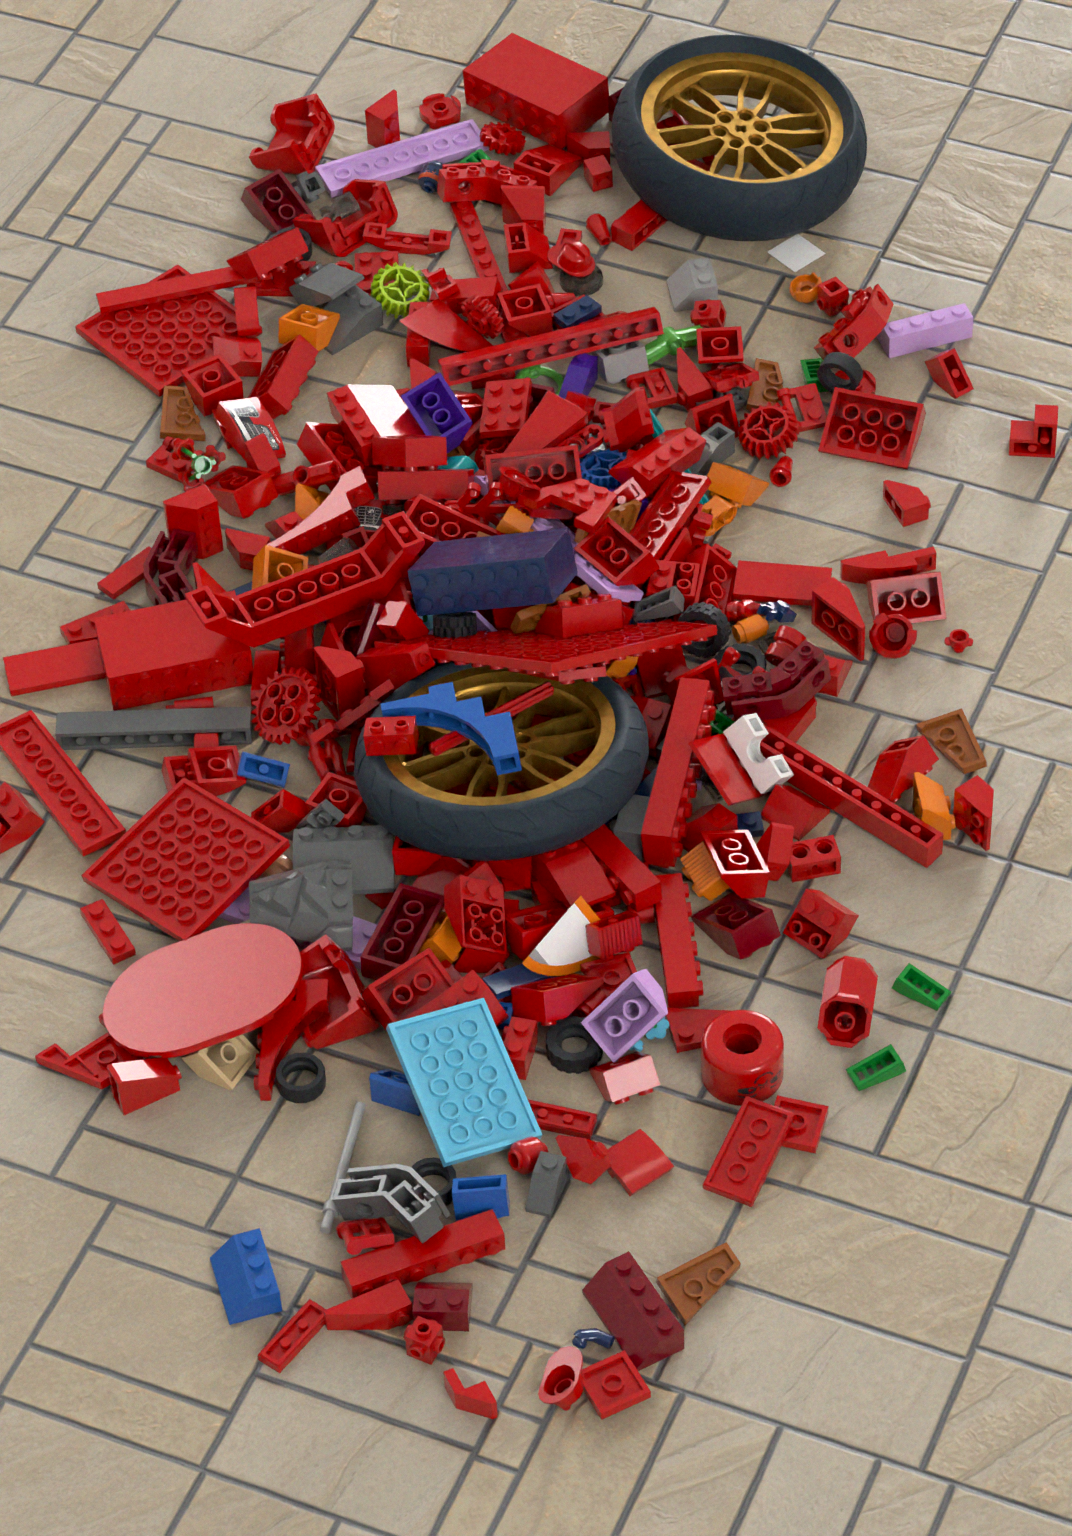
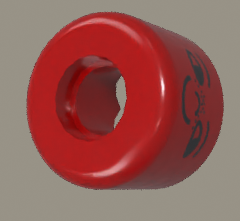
M733 1010L714 1018L706 1026L701 1038V1078L708 1092L722 1102L738 1106L742 1105L746 1096L763 1102L776 1093L781 1086L784 1074V1040L776 1023L769 1017L751 1010ZM745 1051H753L752 1053L741 1054Z

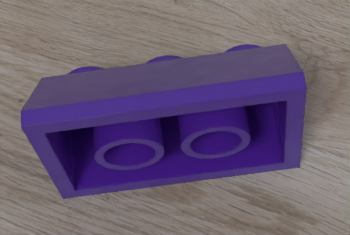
M440 372L401 396L425 435L446 437L447 453L460 445L473 423Z

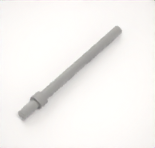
M362 1102L355 1104L329 1199L325 1201L322 1210L324 1216L320 1231L325 1234L330 1233L334 1218L339 1213L332 1199L338 1179H345L366 1107Z

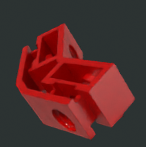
M481 159V162L442 164V169H439L437 193L443 202L488 200L502 205L501 185L537 186V176L501 165L500 161Z
M876 284L873 289L870 286L865 290H857L852 295L850 304L841 310L845 318L837 320L833 325L834 328L818 339L819 343L814 349L823 360L826 355L832 352L845 353L855 358L883 330L894 304L880 285Z

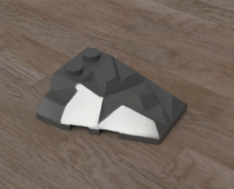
M322 861L250 881L249 923L274 927L288 936L296 938V942L304 944V941L314 943L324 935H327L344 951H352L353 889L350 861Z

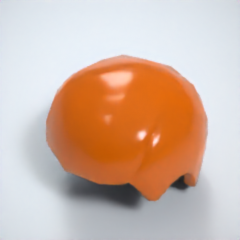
M814 272L810 275L796 276L790 283L789 291L791 296L797 302L805 304L814 302L818 295V284L822 283L821 277H818Z

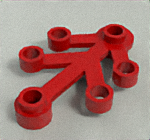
M475 482L467 485L466 492L458 500H448L444 503V506L489 526V523L497 526L503 516L498 517L493 513H506L510 506H513L514 509L517 508L518 511H521L522 514L525 513L529 517H531L533 510L518 503V501L515 504H491L496 498H500L503 495L504 486L499 482L491 483L489 492L476 504L467 505L472 498L480 496L481 486ZM471 514H477L481 517L476 518Z

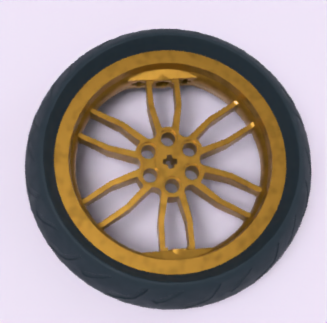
M725 34L697 37L674 44L658 52L644 62L626 82L617 100L612 118V143L617 164L624 178L641 200L656 213L680 227L724 240L768 241L796 235L823 222L850 197L862 175L867 156V134L864 118L858 103L844 82L831 69L811 55L784 43L755 36ZM714 96H738L736 111H728ZM745 97L761 100L753 110L743 107ZM693 100V101H694L695 103H697L701 108H699V107H697V106L691 104V103L688 102V101ZM769 103L791 113L762 119ZM672 109L689 123L693 124L665 129L656 128L659 119ZM672 143H682V144L671 145V146H668V145H667V144H672ZM820 144L822 147L821 155L808 165L787 150ZM716 154L709 172L685 161ZM743 163H751L767 179H741ZM725 164L735 166L734 178L717 174ZM778 166L785 168L786 170L790 171L792 174L787 175V174H786L782 169H780Z

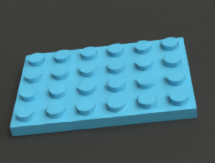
M484 998L387 1025L386 1030L443 1167L509 1149L513 1143L531 1136L541 1139L543 1134Z

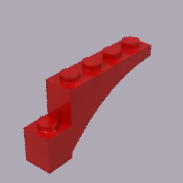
M359 466L339 476L340 480L335 488L312 514L295 528L266 545L301 555L342 533L360 526L355 508L375 499L370 483L361 467Z
M308 979L299 982L297 990H295L296 995L286 1007H282L273 1014L274 1018L260 1026L263 1029L262 1032H258L257 1041L261 1052L256 1054V1069H259V1075H254V1090H259L261 1101H271L273 1086L276 1080V1068L280 1061L286 1057L294 1043L304 1033L303 1028L307 1025L312 1026L324 1015H329L331 993L328 979Z

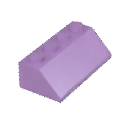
M963 303L889 322L876 337L888 358H893L971 338L973 316L966 304Z

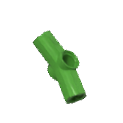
M697 325L675 330L672 327L663 328L664 334L658 335L657 339L645 345L648 365L667 354L677 355V348L679 347L684 350L688 347L697 346L696 328L702 327Z

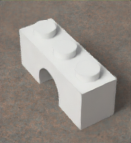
M757 713L742 716L723 731L728 744L736 752L742 767L747 770L754 787L761 794L773 791L776 784H783L794 776L782 754L768 757L767 759L761 754V740L769 733Z

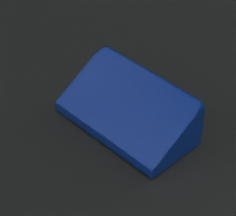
M242 752L237 775L284 788L290 764Z

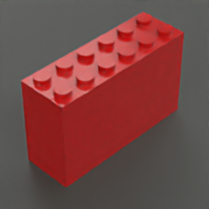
M514 33L508 35L462 70L467 105L513 127L515 126L517 129L559 149L567 146V133L584 132L609 113L608 77Z
M235 590L220 593L229 597L236 596ZM187 600L94 618L98 647L113 711L252 684L253 663L250 646L206 629Z

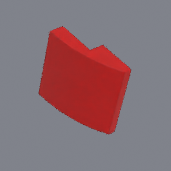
M641 1129L608 1149V1156L612 1166L607 1169V1172L612 1178L616 1177L629 1196L634 1195L674 1168V1165L659 1146Z

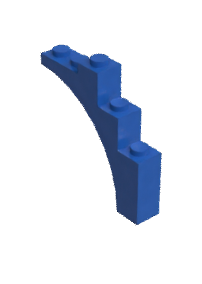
M453 682L428 687L429 694L381 703L383 717L416 716L417 726H431L457 731V733L474 741L486 752L493 762L497 776L522 770L510 712L485 717L482 698L476 697L457 701Z

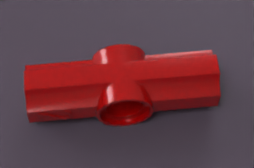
M333 460L310 467L300 465L294 471L276 475L273 483L280 496L296 492V485L298 483L318 489L321 485L338 481L339 476H341V469L337 462Z

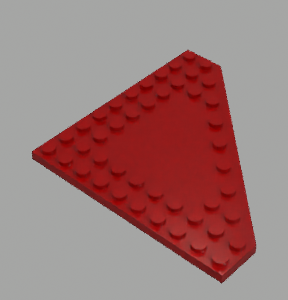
M671 621V623L659 624L656 622L637 623V625L622 624L620 629L564 638L537 633L535 630L514 634L512 629L490 632L481 630L472 636L467 635V637L460 636L457 638L436 637L433 633V635L428 634L409 640L383 639L374 641V646L379 648L427 643L432 658L437 659L438 663L454 661L455 665L472 663V667L490 665V669L493 670L506 667L509 672H519L522 670H526V674L544 672V676L552 677L558 676L560 671L566 673L575 672L577 667L591 668L594 663L599 665L609 664L611 659L621 661L626 660V656L639 657L643 656V652H659V648L673 649L676 648L675 644L690 645L692 640L697 642L707 641V637L717 635V625L685 621Z

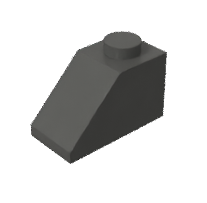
M540 1152L532 1173L525 1208L526 1212L552 1217L567 1178V1159L565 1156Z

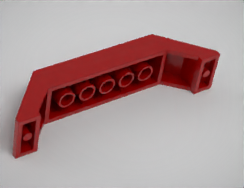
M402 511L383 518L381 526L367 543L358 550L234 597L211 591L206 585L185 593V598L206 629L255 648L367 605L370 598L374 600L385 598L423 548L425 540L405 512Z

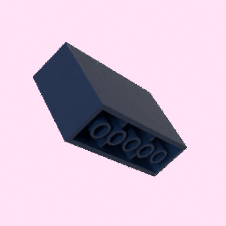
M569 528L434 542L407 571L417 616L554 603L578 573Z

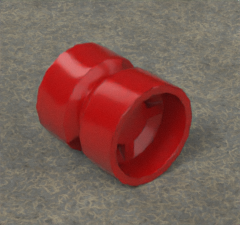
M779 626L773 637L774 642L770 643L765 653L766 660L777 667L804 640L807 641L806 637L792 627Z

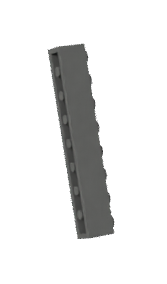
M251 706L57 713L55 736L57 743L63 750L194 746V734L218 733L220 745L252 744L253 723L251 722Z

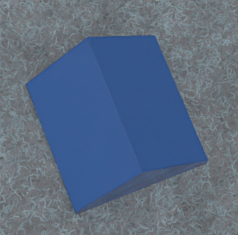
M391 1069L370 1073L369 1081L373 1102L420 1116V1109L404 1073Z

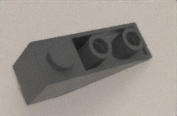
M719 422L702 433L701 436L707 441L700 460L689 467L692 474L704 476L709 472L713 462L722 463L735 453V432Z

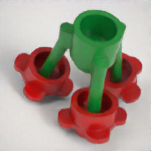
M175 438L173 440L174 450L171 453V457L174 460L180 458L188 461L192 459L188 470L185 472L181 471L177 475L178 480L184 485L183 489L185 492L204 482L202 474L218 471L221 461L226 459L225 453L217 451L214 445H208L204 455L197 456L194 453V441L191 438L186 440Z

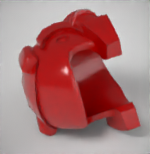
M884 612L879 614L869 630V639L876 653L886 659H897L910 653L912 645L917 640V630H913L911 622L899 614H890L888 616Z

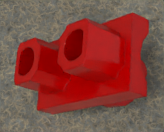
M700 503L697 504L690 517L682 526V528L686 527L689 530L692 543L695 540L704 542L706 530H709L712 524L713 515L702 512L703 504Z

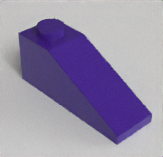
M584 353L573 357L559 393L561 398L566 399L568 391L588 396L598 379V356Z

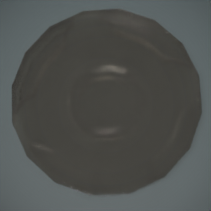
M595 265L594 271L590 275L575 277L562 270L560 272L561 288L566 293H574L575 296L583 294L585 296L592 295L599 291L603 285L602 271Z

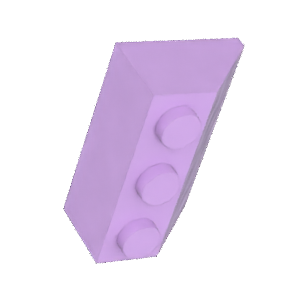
M647 969L635 972L581 1022L613 1063L621 1058L668 1014L663 989Z

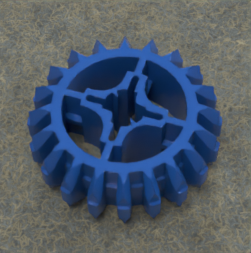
M600 449L599 452L591 451L590 455H585L583 459H579L582 479H586L589 483L599 487H605L608 490L616 489L621 483L608 472L612 467L626 459V452L619 453L618 449L615 451H610V449L607 451Z

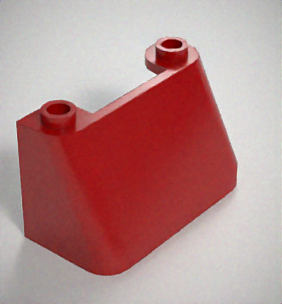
M317 93L275 104L270 115V121L277 131L268 149L263 150L257 147L249 155L251 163L256 168L275 171L280 168L283 173L299 175L305 171L308 174L315 172V166H318L335 130L334 121Z
M354 179L343 189L344 206L321 220H314L310 214H301L292 220L294 226L308 232L312 242L331 255L345 257L367 242L363 240L366 222L387 224V228L396 222L398 212L385 181Z
M324 935L300 951L304 970L302 980L328 979L331 993L329 1015H324L312 1026L307 1025L303 1028L305 1034L302 1035V1038L309 1048L321 1049L374 1032L381 1027V1023L362 998L365 987L354 963L339 945L329 936Z

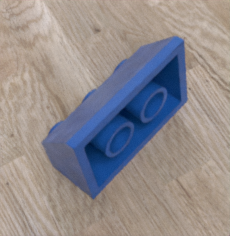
M260 1228L233 1235L210 1257L229 1325L281 1312L280 1291Z

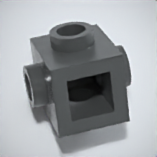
M305 171L295 176L297 180L291 183L302 200H307L308 204L318 200V194L326 191L317 171L311 174Z

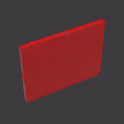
M724 733L692 740L688 743L728 806L761 798L765 795V793L761 794L754 787L750 775L742 767L739 757L728 744Z

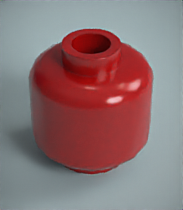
M533 1136L519 1140L510 1147L507 1157L509 1165L514 1171L522 1175L532 1173L540 1152H548V1148L543 1142Z

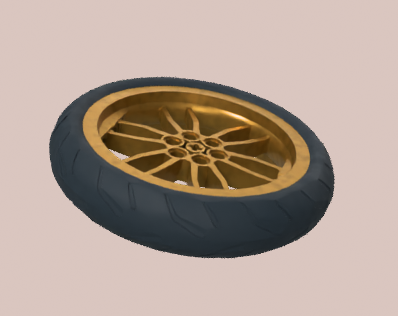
M454 661L423 672L406 682L381 703L429 694L428 687L453 682L457 701L481 697L486 714L540 684L550 682L554 687L553 695L519 712L512 722L522 770L497 776L493 762L486 752L470 739L438 756L429 754L410 762L409 760L414 754L366 756L363 738L364 725L355 750L354 777L360 795L370 814L387 831L399 837L402 841L426 852L456 859L499 861L525 858L557 850L595 831L620 812L635 793L643 777L649 755L647 727L633 699L626 690H623L619 684L607 675L605 677H598V681L584 682L583 679L574 680L575 683L560 684V681L509 672L506 667L493 670L490 669V665L472 667V663L455 665ZM381 703L369 718L383 717ZM535 714L555 717L531 727ZM417 726L419 735L417 750L427 741L431 743L452 731L438 727ZM595 746L588 758L578 767L558 758ZM548 777L557 778L559 780L553 781ZM518 780L532 789L523 793L507 795L508 782ZM470 782L466 796L444 792V790ZM489 786L498 787L495 797H482Z

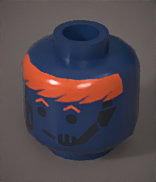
M432 161L427 162L422 167L418 176V183L425 192H437L439 169H442L443 163Z

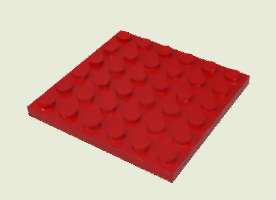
M176 265L148 283L190 275V273L180 265ZM215 291L106 313L98 312L75 326L77 334L159 397L164 393V386H178L184 382L181 370L214 357L213 337H238L235 306ZM259 325V327H260V335H261V334H262V326Z
M183 777L81 876L84 882L176 940L186 941L190 937L201 934L249 887L250 881L256 880L290 847V843L287 838Z

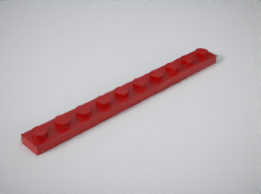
M472 201L450 203V210L477 277H498L503 292L508 291ZM500 305L498 316L503 318L502 323L505 325L503 332L500 334L503 342L507 343L527 338L525 333L508 324Z

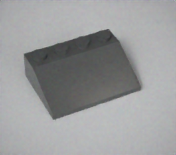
M380 824L375 826L353 825L351 827L329 826L326 828L304 827L294 829L293 869L322 861H350L353 894L394 893L395 870L392 856L395 841L394 835Z

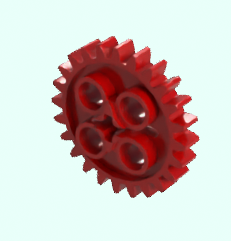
M291 667L290 670L283 668L281 674L277 671L274 672V679L267 677L268 684L266 686L264 684L260 685L262 692L255 693L258 701L252 702L256 709L251 711V714L256 716L251 721L256 725L254 730L259 732V736L272 744L275 742L278 745H281L283 742L290 744L291 739L298 741L299 733L305 736V728H312L310 721L317 720L314 712L321 709L316 706V703L322 701V698L317 696L321 690L316 687L318 682L313 680V676L301 669L297 670Z

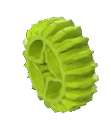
M395 262L393 267L387 264L385 269L380 268L378 270V274H375L370 288L372 290L371 297L382 304V311L386 310V316L394 314L396 320L399 315L403 318L409 315L410 302H428L430 286L426 283L425 277L421 276V270L414 271V265L408 268L405 262L402 266ZM394 280L393 283H389L388 286H384L387 282ZM417 295L414 299L406 301V299L412 298V296Z

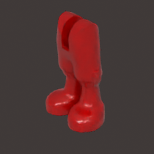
M320 719L317 727L319 729L329 721L335 723L336 721L333 719ZM310 722L312 728H305V736L299 733L298 741L296 742L300 746L310 747L308 760L312 762L320 781L330 771L337 775H346L342 756L343 748L334 739L324 741L325 748H322L319 742L314 743L310 734L315 732L316 728Z

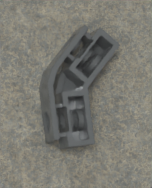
M402 1164L348 1168L347 1173L350 1178L338 1179L332 1199L344 1221L395 1216L422 1244L444 1227L438 1216L441 1214L446 1218L450 1216L440 1195L412 1167Z

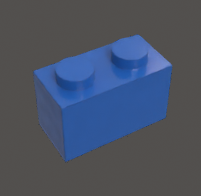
M506 1174L453 1179L452 1198L456 1220H462L493 1209L497 1219L509 1216L510 1198Z

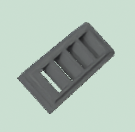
M672 586L641 599V601H636L633 619L637 622L683 613L685 598L676 586Z

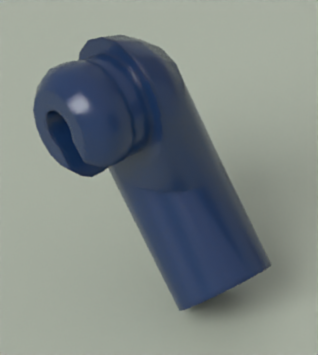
M597 1328L578 1329L573 1334L575 1337L572 1340V1344L584 1349L587 1346V1341H591L610 1349L615 1337Z

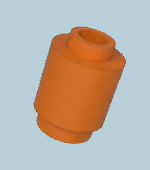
M759 614L736 622V625L732 626V634L738 644H747L767 636V630H769L766 618L761 617Z

